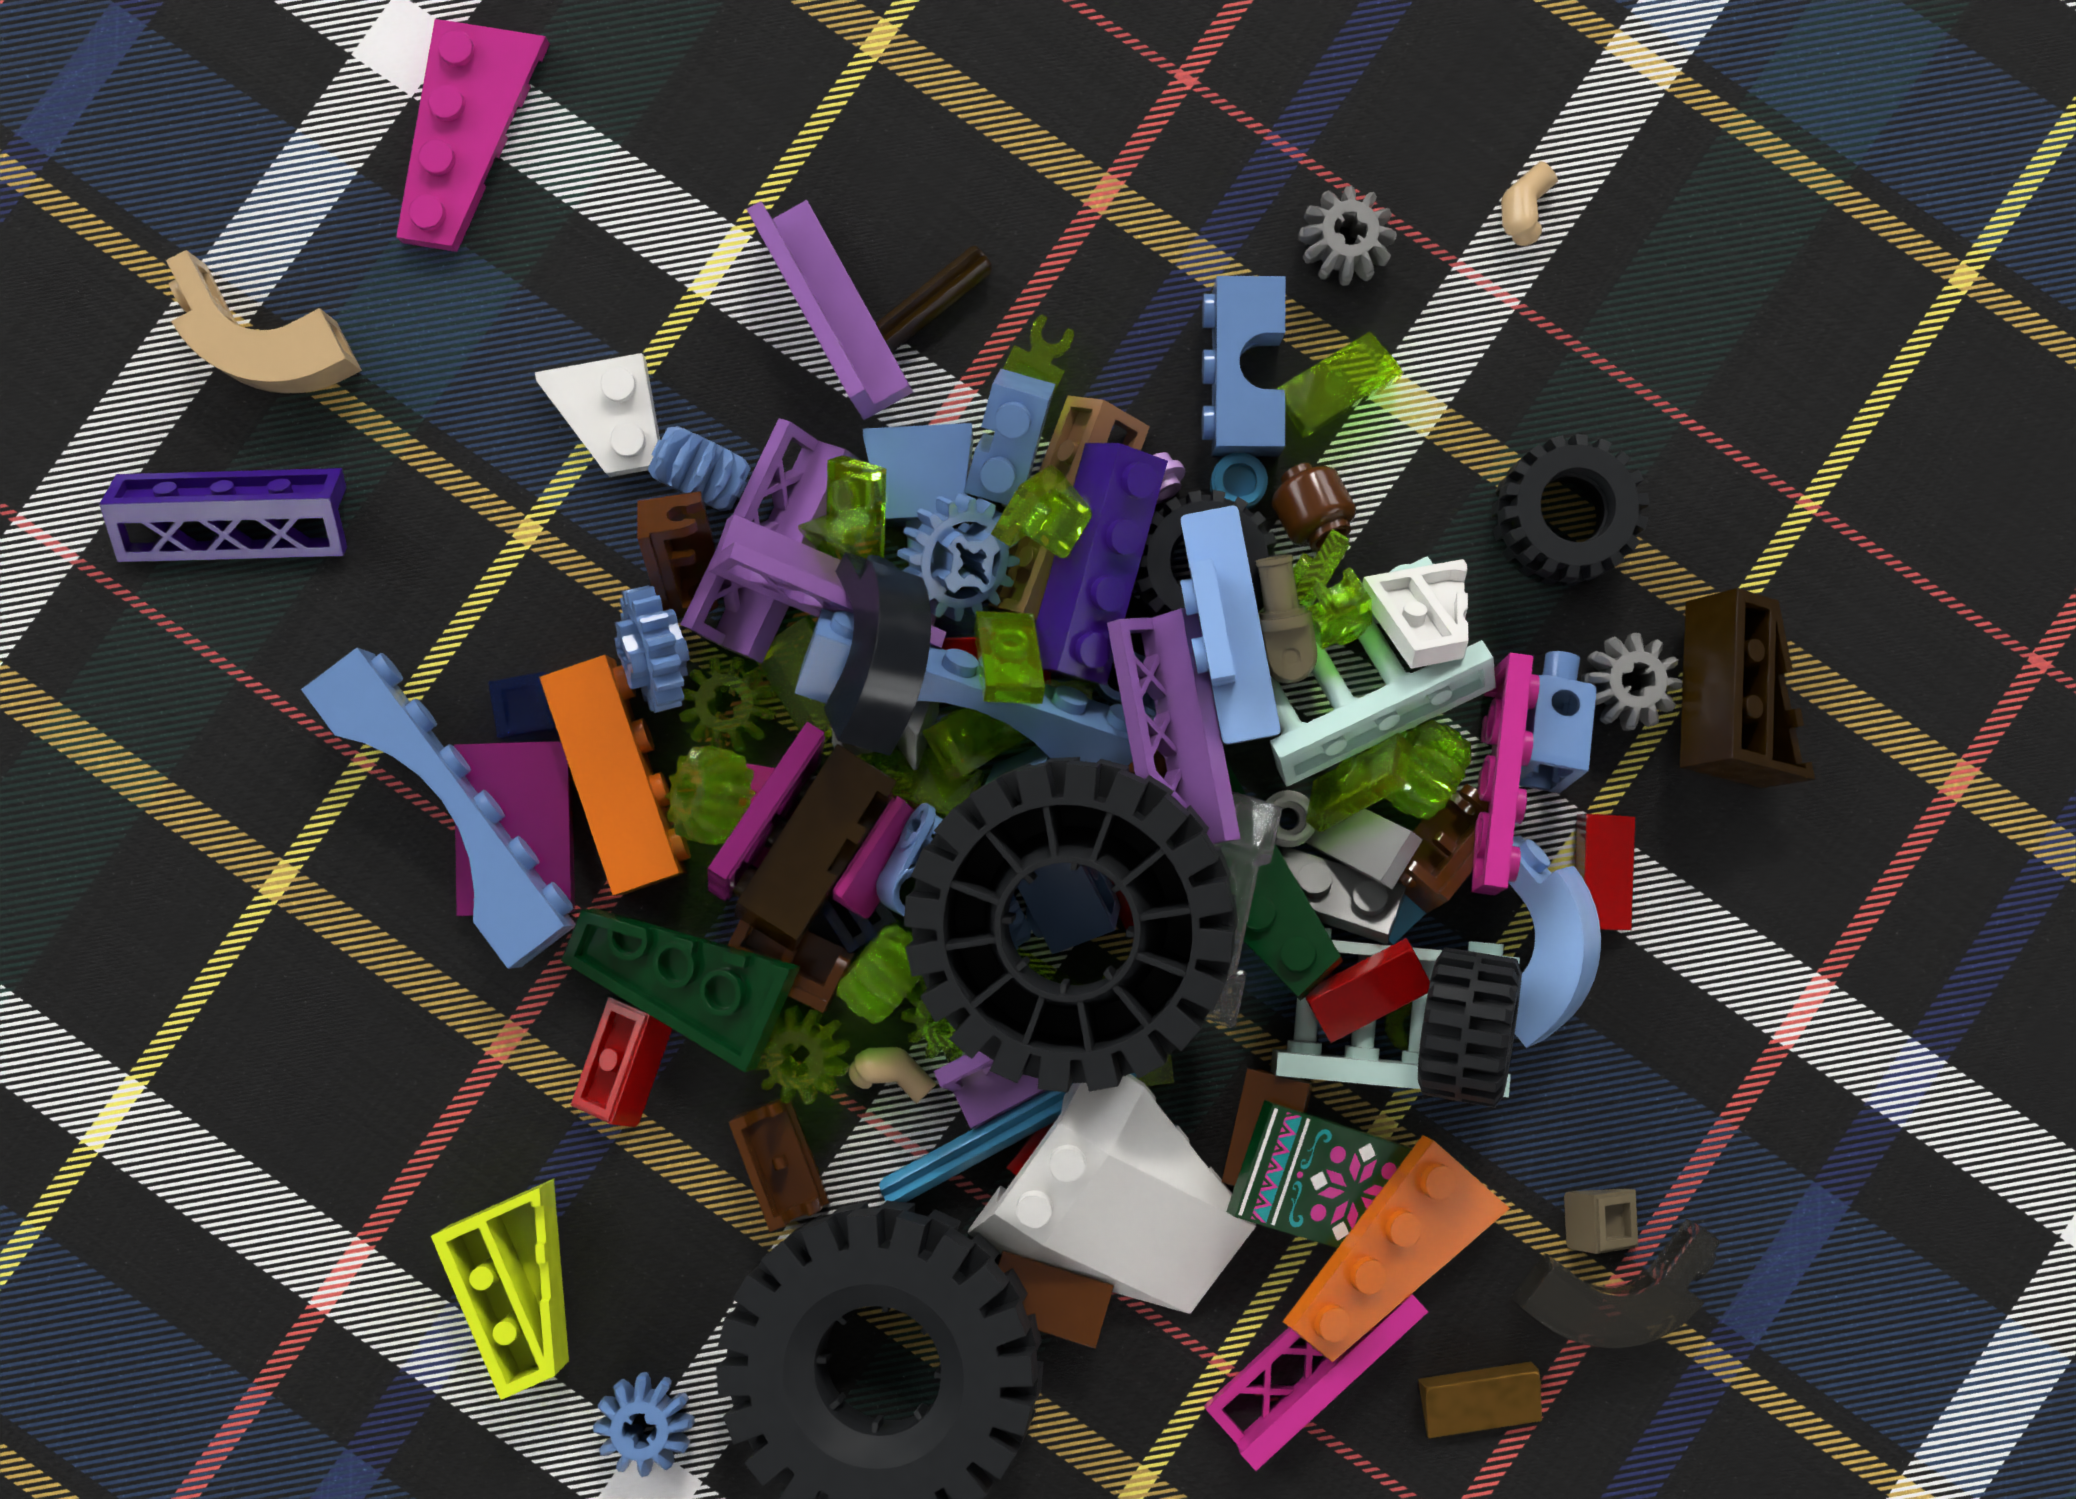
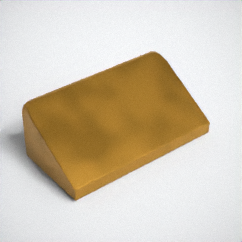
M1532 1362L1418 1379L1428 1438L1542 1421L1539 1369Z

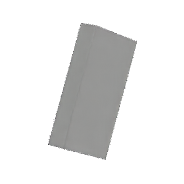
M1335 795L1316 825L1314 833L1306 843L1322 854L1393 889L1423 839L1412 831Z

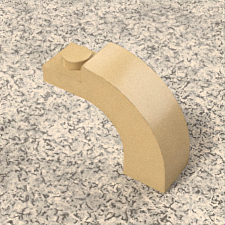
M187 250L166 260L175 277V280L169 282L170 289L179 305L186 312L172 320V324L186 344L197 355L230 377L248 386L269 392L304 393L329 387L362 371L337 321L320 308L280 328L271 330L248 329L240 326L234 319L210 270L204 262Z

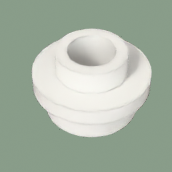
M1292 790L1273 794L1265 801L1260 811V819L1274 843L1281 847H1295L1303 844L1312 836L1317 825V813L1313 803L1302 793ZM1284 808L1294 810L1298 817L1296 826L1291 830L1281 828L1277 821L1278 813Z

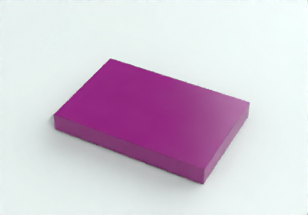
M808 721L806 722L709 865V892L723 901L730 900L733 895L732 892L750 864L753 865L765 848L764 845L782 817L785 818L809 776L814 771L816 772L820 766L825 732Z
M561 741L454 745L471 768V771L465 777L477 793L486 790L495 799L505 814V817L499 821L512 839L520 836L531 847L539 860V864L534 869L546 885L554 882L561 888L573 905L574 909L570 912H575L572 773ZM455 824L457 916L473 915L474 888L470 860L459 829Z

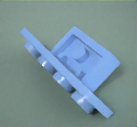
M1232 505L1183 515L1181 517V526L1191 579L1181 580L1180 583L1186 615L1198 614L1202 637L1191 638L1197 673L1209 672L1222 742L1230 745L1277 736L1280 733V723L1239 510L1236 506Z

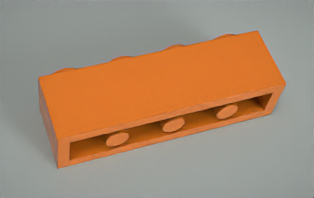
M602 655L539 677L612 895H625L686 874L687 871L683 861L691 858L689 846L681 827L672 828L665 808V806L673 804L671 793L663 773H653L647 752L654 750V743L644 718L635 720L629 699L636 697V690L630 689L627 684L623 666H617L615 659Z

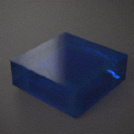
M538 672L488 682L498 738L503 739L557 729L539 678L548 674L547 672Z

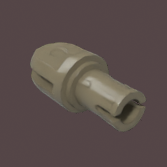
M1292 554L1256 560L1264 611L1259 613L1270 676L1281 683L1290 684L1306 679L1317 663L1313 615L1311 610H1306L1305 606L1299 605Z

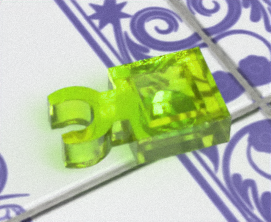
M1041 314L1036 318L1030 330L1029 338L1032 346L1030 352L1014 345L1003 369L1056 384L1055 392L1065 371L1051 364L1053 358L1060 357L1068 351L1073 341L1074 331L1067 328L1060 342L1056 344L1047 343L1042 338L1041 331L1048 317Z
M1351 567L1343 571L1344 577L1337 585L1327 588L1322 581L1316 584L1314 588V594L1319 602L1308 607L1313 618L1315 639L1321 650L1335 643L1344 645L1356 640L1372 624V599Z

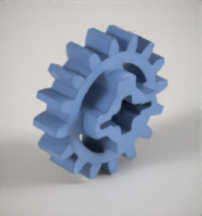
M958 493L955 502L940 496L936 498L937 512L934 514L922 508L917 511L918 517L922 522L918 530L905 527L903 533L912 540L911 547L898 550L897 556L909 562V567L902 571L922 577L926 585L933 615L939 618L945 615L954 621H961L965 611L978 618L982 616L981 602L986 600L996 606L1001 602L996 592L999 585L1012 587L1014 581L1006 575L1007 567L1019 565L1020 558L1009 554V548L1019 542V536L1005 530L1011 519L1009 516L996 511V505L979 497L976 500L964 493ZM962 523L957 529H954L952 527L956 524Z
M647 585L622 591L623 598H620L623 613H620L622 621L615 622L617 638H614L618 658L621 660L626 674L627 684L630 689L641 687L643 700L648 702L649 710L654 711V713L682 706L681 701L684 700L681 686H684L682 677L688 675L686 664L690 658L687 643L682 636L675 611L673 609L663 611L660 595L656 596L653 586L649 587Z

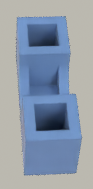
M1217 276L1212 294H1203L1202 327L1212 328V350H1203L1202 384H1212V406H1203L1202 440H1212V456L1247 453L1254 457H1279L1285 448V390L1261 389L1248 382L1240 368V356L1248 349L1256 346L1280 345L1285 335L1286 276Z

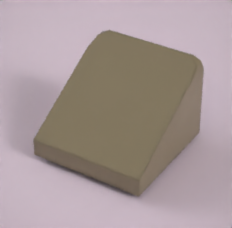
M1635 1189L1583 1190L1565 1193L1566 1244L1569 1249L1599 1254L1638 1247Z

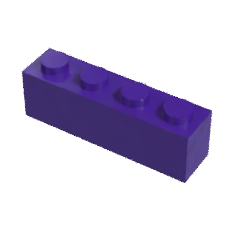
M1085 443L1025 665L1075 680L1107 685L1114 660L1107 623L1117 619H1125L1168 463L1167 460L1121 443Z

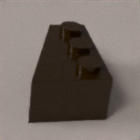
M1735 588L1686 601L1680 768L1759 788L1815 780L1812 762L1802 763L1795 727L1804 726L1801 708L1791 709L1784 674L1793 672L1778 600Z
M837 744L820 772L814 771L801 788L796 798V801L800 803L790 819L787 820L782 817L769 835L764 845L769 849V852L759 868L750 864L737 882L732 894L739 897L735 916L791 952H794L830 898L837 882L889 804L897 781Z

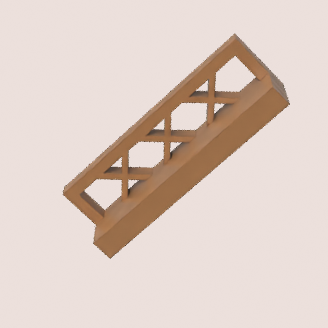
M1067 396L1015 533L1019 536V542L1009 549V554L1020 558L1019 565L1007 567L1006 575L1014 583L1012 587L999 585L996 592L1001 602L997 606L989 602V606L1007 614L1028 618L1034 622L1037 621L1085 443H1107L1113 424H1116L1127 431L1123 444L1141 451L1150 426L1105 400Z

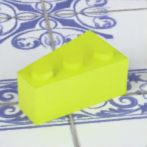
M554 1179L450 1224L431 1236L500 1400L554 1377L569 1362Z

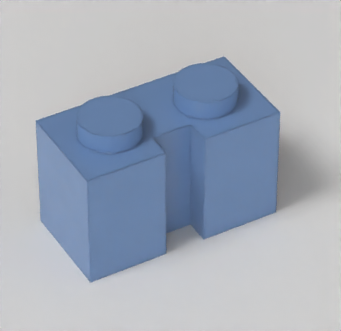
M1000 369L992 384L981 425L982 428L995 431L994 436L983 433L976 446L964 493L1015 508L1020 507L1027 490L1056 384Z

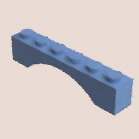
M821 609L801 665L795 694L826 704L848 659L854 630L853 613L847 611L832 612ZM930 645L924 680L917 701L944 702L982 712L1007 723L1025 735L1049 758L1080 757V761L1093 763L1104 759L1127 766L1133 762L1121 704L1109 706L1088 699L1085 694L1069 686H1058L1056 688L1033 680L1030 675L1022 670L1012 667L1000 669L979 662L972 654L960 649L944 650Z
M360 648L354 649L302 688V692L335 736L365 743L393 756L419 775L442 800L459 829L470 860L474 888L473 923L508 969L524 966L575 927L576 924L568 914L574 909L572 903L557 884L551 882L546 885L534 869L539 864V860L531 847L520 836L512 839L499 821L505 817V814L495 799L486 790L477 793L465 777L471 771L470 766L454 746L448 744L446 747H443L432 732V729L437 726L432 714L418 699L415 698L410 702L397 685L403 680V677L392 661L383 653L376 656L374 653Z

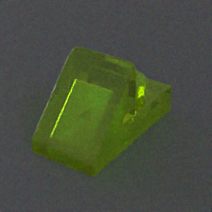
M844 455L827 460V515L798 525V530L819 551L839 560L842 559L845 552L866 559L868 555H877L884 558L887 468Z
M1049 465L1019 485L992 530L991 535L1009 547L1027 535L1058 557L1065 558L1069 555L1090 521L1092 511L1062 472Z
M965 707L942 717L939 722L922 731L950 782L965 776L1027 738L1007 723Z

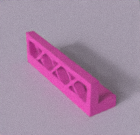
M1411 1294L1334 1362L1324 1357L1313 1368V1356L1323 1355L1306 1341L1305 1345H1292L1300 1336L1288 1327L1214 1395L1204 1407L1237 1444L1242 1457L1257 1471L1426 1315L1428 1311ZM1282 1354L1304 1355L1303 1377L1293 1386L1271 1385V1365ZM1263 1372V1384H1250ZM1239 1393L1262 1394L1261 1416L1243 1432L1223 1408ZM1270 1395H1283L1270 1407Z

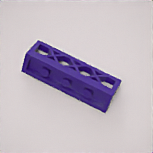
M342 468L116 474L99 504L117 562L344 556L347 549L338 510L347 488ZM323 518L328 538H309L292 526L298 519ZM241 520H257L274 533L268 539L253 540L235 527ZM199 521L217 533V535L211 541H196L178 528L183 522ZM125 523H142L159 534L160 537L155 542L130 543Z

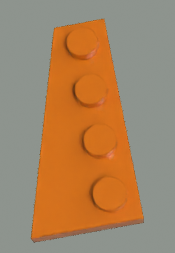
M1422 1135L1282 1322L1320 1354L1334 1362L1510 1208L1439 1144Z

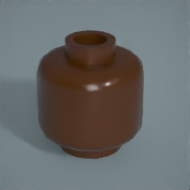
M1301 463L1290 468L1282 475V484L1274 493L1272 506L1293 544L1303 547L1310 546L1312 550L1319 551L1329 548L1346 538L1351 532L1350 523L1353 521L1357 509L1338 472L1334 468L1324 465L1312 467L1310 463Z

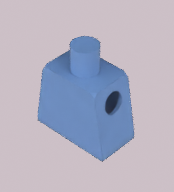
M972 423L863 429L865 448L881 518L885 527L906 526L918 530L922 525L917 514L920 508L934 514L937 512V497L942 496L955 502L957 494L964 493L973 451ZM907 537V548H910L912 540Z
M1550 651L1545 654L1543 674L1539 675L1540 686L1537 703L1533 710H1527L1525 731L1533 733V750L1528 766H1521L1519 786L1560 794L1588 772L1596 686L1591 683L1577 681L1580 657L1573 653Z

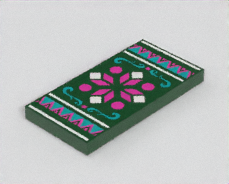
M1264 1100L1226 1212L1239 1219L1338 1248L1412 1150V1147ZM1461 1164L1465 1169H1469V1167Z

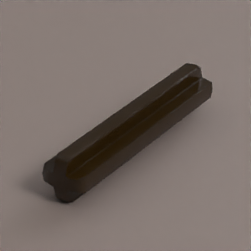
M969 247L876 323L891 352H894L990 274L992 265L987 256L978 247Z

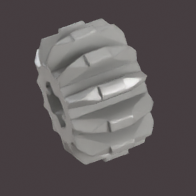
M1352 185L1345 187L1341 201L1334 193L1328 190L1322 194L1320 199L1321 207L1309 206L1307 208L1304 218L1310 225L1300 229L1298 239L1305 244L1312 245L1303 255L1305 263L1323 261L1318 273L1320 279H1327L1332 269L1339 271V281L1342 286L1350 284L1354 271L1361 279L1368 281L1374 275V265L1385 266L1389 261L1391 254L1385 247L1394 243L1397 233L1391 228L1384 227L1392 216L1390 209L1382 208L1375 212L1372 210L1377 198L1374 192H1369L1363 202L1356 201V191ZM1341 227L1349 228L1350 237L1356 239L1353 245L1345 244L1344 235L1339 233Z
M1640 633L1629 634L1624 644L1615 636L1605 640L1606 654L1595 651L1587 658L1589 663L1599 673L1592 672L1581 676V682L1591 683L1597 688L1595 705L1601 703L1606 705L1601 712L1600 721L1604 724L1612 723L1619 716L1621 727L1626 731L1634 730L1639 719L1646 727L1658 724L1659 715L1657 710L1670 712L1676 706L1673 699L1665 691H1674L1682 688V680L1668 678L1666 670L1675 668L1678 665V659L1676 657H1669L1660 661L1658 657L1662 651L1663 642L1656 639L1644 648ZM1635 671L1631 677L1639 676L1641 687L1628 693L1632 687H1623L1622 675Z

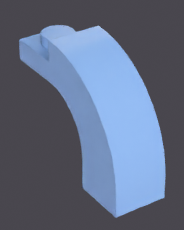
M1520 835L1513 837V846L1520 847L1521 851L1519 872L1516 881H1509L1508 883L1526 904L1535 930L1534 951L1528 966L1522 973L1515 1035L1527 1048L1545 1040L1575 1014L1584 1002L1595 980L1599 966L1601 932L1596 905L1590 890L1575 866L1558 869L1551 873L1548 870L1550 860L1545 852L1534 841L1530 839L1524 840Z

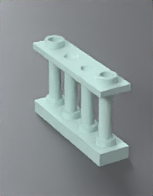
M1427 556L1412 564L1397 566L1390 572L1433 564ZM1361 588L1312 610L1317 645V663L1312 673L1334 710L1308 723L1301 722L1279 682L1271 677L1281 735L1270 740L1277 770L1286 786L1297 783L1495 689L1494 659L1484 642L1481 640L1468 646L1464 659L1428 665L1414 673H1406L1376 625L1379 623L1361 597ZM1353 635L1357 636L1386 686L1361 698L1353 697L1325 648Z
M1325 928L1331 938L1332 928ZM1332 940L1339 953L1358 954V963L1392 946ZM1469 941L1468 951L1515 958L1518 960V963L1520 961L1519 957L1503 956L1504 944ZM1412 947L1427 977L1431 980L1435 961L1442 950ZM1428 993L1412 1001L1408 1051H1402L1401 1061L1379 1059L1380 1049L1374 1048L1376 1020L1352 1032L1351 1045H1345L1344 1055L1321 1053L1322 1043L1317 1042L1318 1020L1306 998H1303L1301 1001L1297 998L1294 1039L1287 1041V1050L1272 1049L1271 1072L1276 1076L1420 1089L1418 1083V1059ZM1508 1073L1507 1083H1506L1505 1092H1504V1096H1503V1097H1508V1098H1509L1510 1075H1511V1074H1509V1073Z

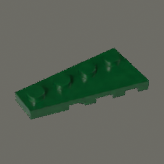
M1226 760L1241 839L1216 844L1214 847H1221L1231 872L1229 883L1232 895H1236L1238 921L1235 934L1301 1001L1343 960Z
M596 908L581 910L561 959L563 963L745 1073L757 1068L800 969L798 965Z

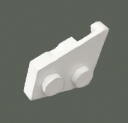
M642 353L535 372L538 384L609 477L648 470L653 458L651 454L660 436L647 362Z
M1463 559L1366 576L1363 579L1361 597L1411 669L1464 659L1468 644V622L1465 620L1468 609V593L1464 591L1467 564Z

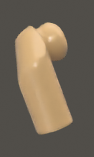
M1539 161L1504 193L1501 200L1502 226L1508 236H1512L1514 243L1519 246L1531 245L1540 238L1542 226L1538 222L1537 200L1558 182L1557 175L1553 169L1543 161Z
M898 1047L867 1048L856 1055L855 1061L849 1067V1077L857 1087L869 1089L873 1083L896 1082L916 1104L937 1084L905 1050Z

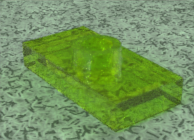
M1334 529L1330 531L1313 558L1303 552L1293 568L1299 605L1305 606L1306 610L1311 608L1323 591L1350 546L1348 543L1350 539Z
M976 611L974 632L983 701L1042 704L1045 683L1033 613Z
M1396 733L1358 756H1351L1341 761L1335 769L1314 780L1306 822L1318 832L1325 831L1405 787L1412 744L1401 734Z

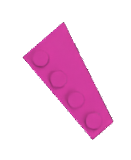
M440 19L434 20L396 236L402 243L458 252L486 189L484 182L495 157L499 159L508 139L506 136L507 130L517 108H522L531 88L529 81L538 61H543L550 43L546 36Z
M1510 652L1494 668L1496 688L1484 693V696L1495 698L1490 704L1488 715L1484 716L1482 720L1481 742L1492 745V753L1485 757L1478 778L1479 799L1489 803L1488 812H1480L1476 820L1471 891L1474 893L1495 896L1508 888L1509 881L1515 882L1519 872L1521 851L1520 847L1513 846L1515 823H1522L1527 805L1526 789L1519 788L1521 766H1528L1533 750V733L1525 731L1527 710L1535 708L1540 686L1539 675L1532 674L1533 656Z

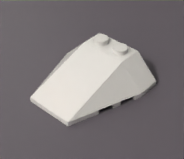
M1129 1074L1122 1077L1117 1087L1091 1092L1088 1091L1087 1083H1073L1068 1093L1064 1095L1061 1114L1009 1187L1005 1189L999 1186L969 1228L968 1234L974 1238L977 1233H980L1000 1252V1255L1002 1251L1016 1254L1114 1285L1112 1291L1114 1293L1191 1314L1255 1229L1256 1223L1236 1218L1226 1212L1232 1196L1230 1189L1225 1183H1222V1179L1212 1167L1208 1168L1189 1144V1138L1178 1125L1175 1127L1156 1103V1097L1146 1084Z

